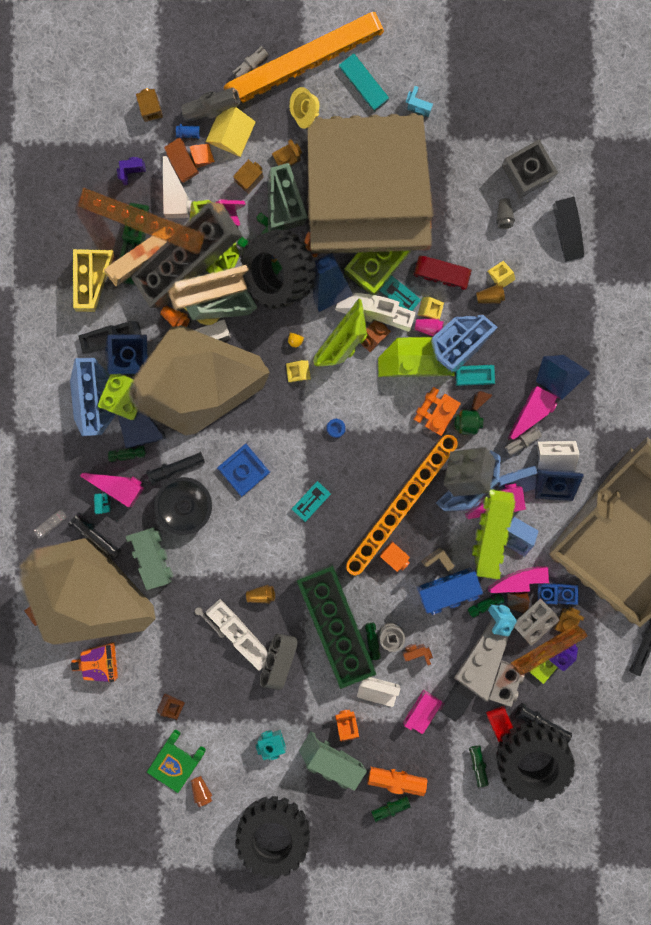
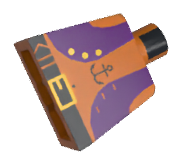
M115 642L82 651L81 659L71 661L72 671H82L83 680L114 682L118 678Z

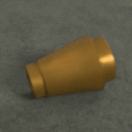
M497 284L476 292L478 304H501V301H505L503 285L498 286Z
M265 585L246 591L247 602L270 604L272 601H275L274 587Z

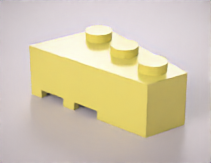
M73 250V308L76 312L96 311L107 278L104 269L111 265L114 257L113 251Z

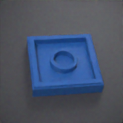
M246 443L217 467L241 497L270 473L268 468Z

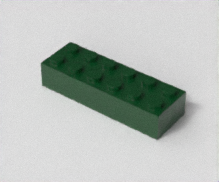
M333 564L297 578L298 586L340 689L377 675Z

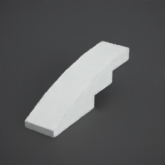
M219 599L206 611V614L219 626L220 631L233 642L234 647L260 671L264 667L268 655L267 649L230 608Z

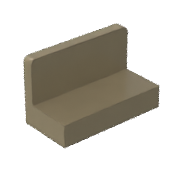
M438 548L421 560L425 567H428L438 559L448 571L455 567L441 548Z

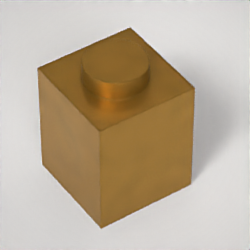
M143 89L140 93L136 94L140 112L145 122L163 117L155 89Z
M248 159L233 176L234 181L249 194L264 178L263 169L257 162L252 163Z

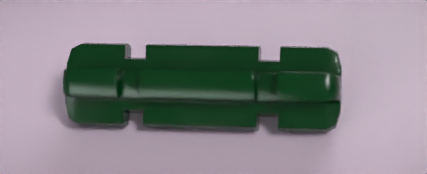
M145 447L121 449L118 452L116 450L109 451V462H117L118 459L123 461L135 459V457L143 458L146 456Z
M497 593L492 598L489 597L477 603V606L469 607L468 612L474 618L479 613L488 611L491 605L504 603V598L501 593Z
M374 622L366 623L365 629L368 632L366 635L368 646L371 650V660L381 659V653L378 650L380 647L378 636L375 632L376 624Z

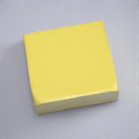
M504 261L487 271L495 284H498V286L503 285V288L515 280L514 272Z
M422 297L418 316L440 320L444 303L431 297Z
M301 360L286 364L288 383L311 380L308 361Z

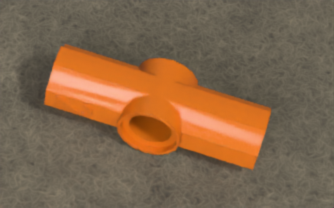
M370 767L368 785L386 788L395 794H403L405 792L424 796L426 793L427 778L409 775L405 771L397 772L395 771L396 769H391L390 771Z

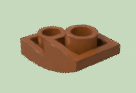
M180 137L164 147L182 183L199 174L193 159L190 157Z

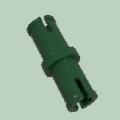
M472 746L469 748L472 759L471 768L475 772L477 787H486L489 785L485 769L487 764L483 760L481 746Z
M407 796L394 802H386L387 805L371 810L375 822L389 816L395 817V814L410 809L411 806Z

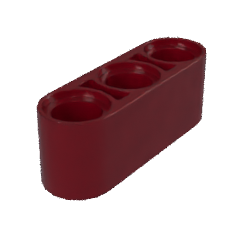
M418 256L413 275L415 277H424L425 280L432 282L439 281L443 282V285L454 288L458 286L462 290H467L472 270L434 258Z

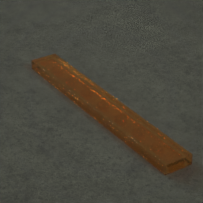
M87 188L82 190L78 204L79 207L192 252L199 253L204 233Z

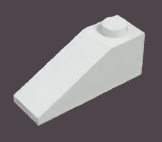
M163 156L164 215L166 218H189L192 200H189L167 156Z

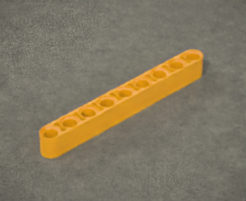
M376 12L368 13L228 82L223 89L226 90L234 87L239 93L240 101L244 103L254 98V95L270 90L274 85L279 86L287 82L289 78H295L305 73V70L321 65L325 60L330 61L338 57L340 53H346L356 48V45L364 44L372 40L376 35H382L384 29Z
M445 435L439 439L346 563L347 571L350 574L359 575L365 569L448 460L450 451H455L458 442L454 436ZM446 438L451 439L453 443L450 449H446L443 446V441ZM435 453L441 457V461L437 465L433 464L431 460L432 455ZM422 469H427L430 473L426 480L420 477ZM411 484H415L418 487V491L414 495L408 492V487ZM400 499L406 501V508L403 510H398L396 507V503ZM387 515L394 516L395 522L392 525L385 524L384 519ZM376 530L383 532L381 540L373 538V533ZM363 546H370L372 548L371 554L363 555L361 553ZM352 561L360 563L358 570L350 569L349 565Z

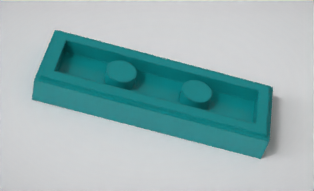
M354 53L339 64L341 71L373 111H376L389 100L388 95Z

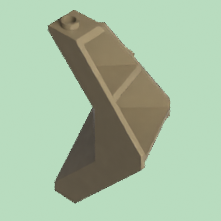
M174 326L169 329L134 378L129 396L138 411L187 436L198 433L262 390L270 372L260 356L185 326Z
M88 538L35 549L19 565L21 585L45 642L56 645L141 632L156 619L154 605L109 556Z

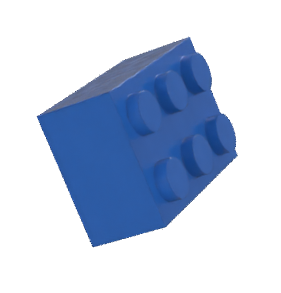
M471 568L416 587L423 608L427 614L431 612V615L442 612V608L447 606L450 608L457 607L464 600H468V602L477 600L479 595L483 594L476 572Z

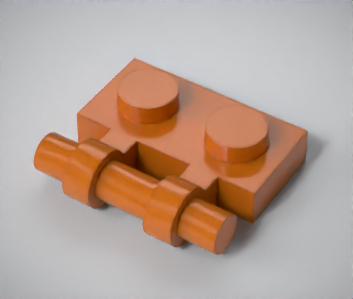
M432 387L431 391L425 395L426 399L422 406L416 410L417 414L413 420L420 423L423 417L428 419L424 427L442 436L461 403L446 394L442 396L441 400L438 399L436 396L439 390ZM433 402L437 406L431 415L427 411Z

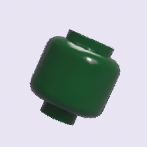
M461 410L459 414L455 415L454 428L461 435H477L479 429H483V418H480L478 411Z

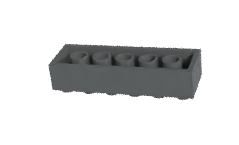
M209 201L130 277L150 308H163L171 302L168 291L175 283L197 278L243 235L223 204Z

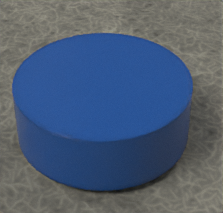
M332 419L328 422L327 432L331 437L338 438L345 433L346 427L342 420Z

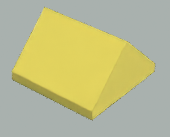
M237 107L226 109L216 117L206 142L241 157L256 122Z

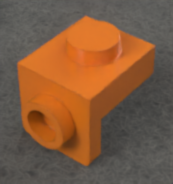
M343 710L338 715H335L340 741L358 739L359 732L354 711Z

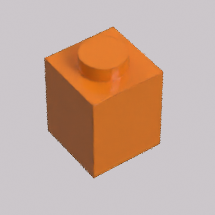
M393 541L379 555L397 572L400 569L403 571L410 563L408 561L410 557Z

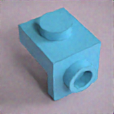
M415 86L413 92L409 91L406 99V103H408L407 110L423 115V118L425 116L429 117L433 104L416 98L418 87Z
M491 605L488 611L496 621L492 629L493 634L509 636L517 620L508 607L504 605Z

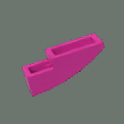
M537 566L518 570L491 584L488 587V591L490 593L530 592L529 584L549 583L548 567Z

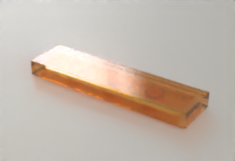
M574 625L511 662V665L515 671L523 675L585 639L587 634L585 630Z

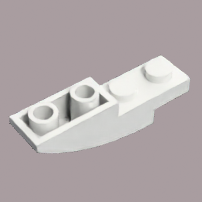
M353 293V296L337 303L335 310L347 314L359 298L362 300L365 321L371 323L374 319L408 332L411 329L416 313L399 307L398 301L364 293Z

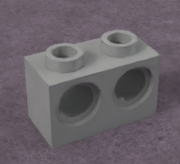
M539 599L517 619L514 628L532 646L560 620L553 610Z
M501 660L489 700L512 707L513 702H516L518 698V686L524 680L525 674L520 666ZM507 671H514V675L511 678H505ZM501 689H508V693L505 696H499Z

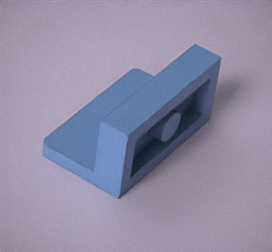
M529 466L500 476L499 489L505 488V484L516 483L517 486H521L523 493L535 489L536 467Z
M512 516L511 526L507 528L508 541L505 546L525 557L535 545L538 530Z

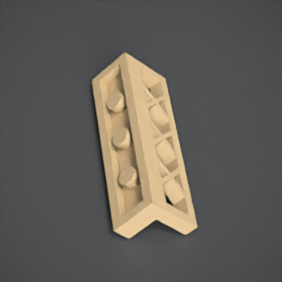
M164 227L106 267L104 272L114 285L118 286L127 280L173 235Z
M244 265L175 283L168 291L175 310L246 291L248 288L243 275L248 271V268Z

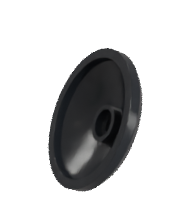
M178 477L171 479L156 494L154 501L155 515L159 523L171 533L178 535L195 533L206 525L211 516V495L201 482L193 478ZM183 502L188 503L189 507L187 509L182 507Z

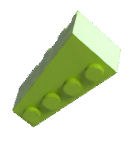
M490 490L488 497L484 498L483 508L485 511L480 514L479 524L481 527L477 529L475 537L477 544H473L472 556H475L476 575L479 577L500 579L499 564H503L504 545H507L508 541L507 528L511 526L515 506L513 493Z

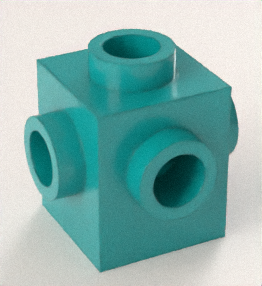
M281 729L274 732L268 730L261 733L257 741L258 743H256V750L258 755H262L263 760L269 759V761L279 758L281 754L286 753V744Z

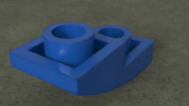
M538 583V600L541 599L546 604L578 605L579 585Z

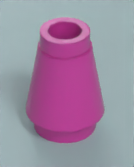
M417 319L415 330L434 336L443 328L444 321H439V319Z

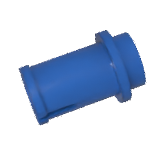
M180 124V126H176V138L200 139V127L182 126Z

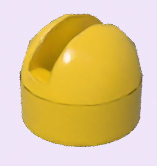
M290 332L288 336L289 345L295 348L299 347L303 343L304 337Z

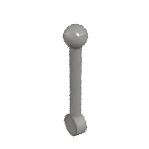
M202 608L195 609V614L200 615L218 633L219 638L225 637L203 613Z

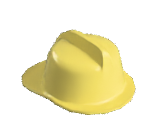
M304 87L297 88L290 98V112L299 127L306 129L310 127L315 117L319 116L320 104L318 98L311 94L309 90Z

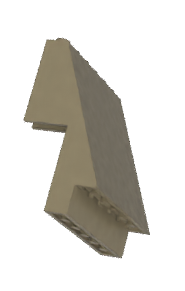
M411 113L407 116L390 114L388 117L370 115L363 118L354 115L350 116V118L333 116L330 119L315 117L313 123L308 127L311 253L430 250L432 246L431 219L433 212L423 115Z
M648 437L634 450L632 448L629 449L553 543L549 555L556 563L562 564L568 573L577 576L584 586L592 588L599 598L608 601L614 610L623 613L630 623H635L639 627L651 618V439Z

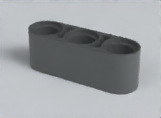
M275 634L260 676L261 687L281 690L284 687L297 648V639L295 637Z

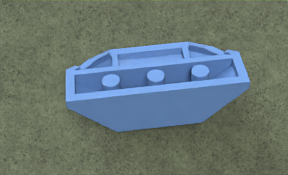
M484 315L453 318L431 339L436 359L451 372L457 371L483 346L498 327Z
M75 358L70 379L73 417L82 436L102 435L116 416L115 413L98 407L110 375L95 358Z
M490 450L489 452L495 459L490 489L494 490V487L499 483L501 457ZM448 490L436 504L444 511H470L472 508L477 507L480 501L489 493L454 497Z

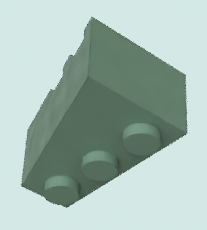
M290 164L271 167L267 176L268 232L303 226L308 217Z
M246 290L188 306L186 309L192 320L250 315L257 309V306Z
M154 527L125 536L127 542L132 541L135 550L132 551V555L134 558L137 557L138 570L146 590L172 582L173 573L165 562L167 560V553L165 549H161L160 541H162L159 530L156 531Z
M310 731L299 749L307 765L306 768L312 773L318 772L322 774L328 781H336L344 789L350 788L355 791L367 772L363 764L342 750L338 751L330 747L331 743L326 740L324 743L317 740L315 733Z

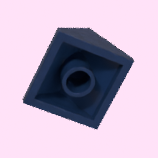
M147 334L107 335L105 356L108 374L139 373L148 360Z
M565 355L543 356L536 382L562 400L590 372Z
M537 469L535 499L573 501L584 477L583 473Z

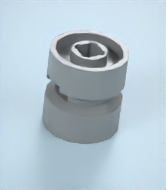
M387 623L381 627L379 639L382 647L390 652L400 650L405 643V635L402 628L396 623Z

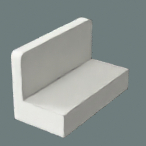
M225 320L195 330L220 341L231 339Z
M546 441L537 443L539 455L537 469L576 470L580 455L576 441Z
M370 677L360 682L357 697L393 707L396 696H399L400 686Z

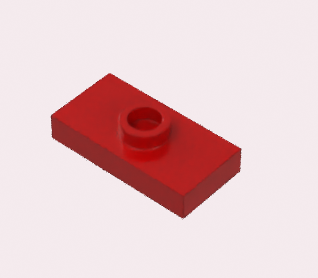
M501 706L486 712L498 742H503L502 737L504 734L511 733L510 729L513 728L505 707Z

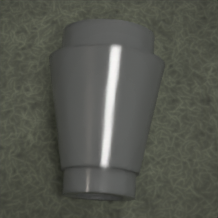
M503 198L499 200L496 224H498L500 229H509L513 227L515 218L510 199Z

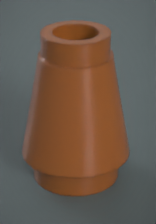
M199 776L190 780L194 803L201 807L212 802L211 796L213 795L202 777Z

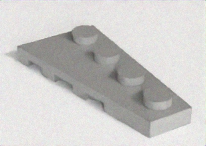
M493 618L454 677L484 701L489 699L509 637L493 634L492 629L496 623Z

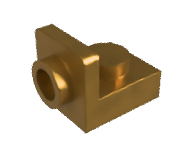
M290 139L288 145L273 152L272 156L278 166L289 163L291 167L301 161L300 155L302 151L298 143L294 144L292 139Z
M569 607L568 610L562 608L559 616L560 621L556 623L554 629L573 637L580 620L583 621L584 617L579 615L580 611L575 608Z

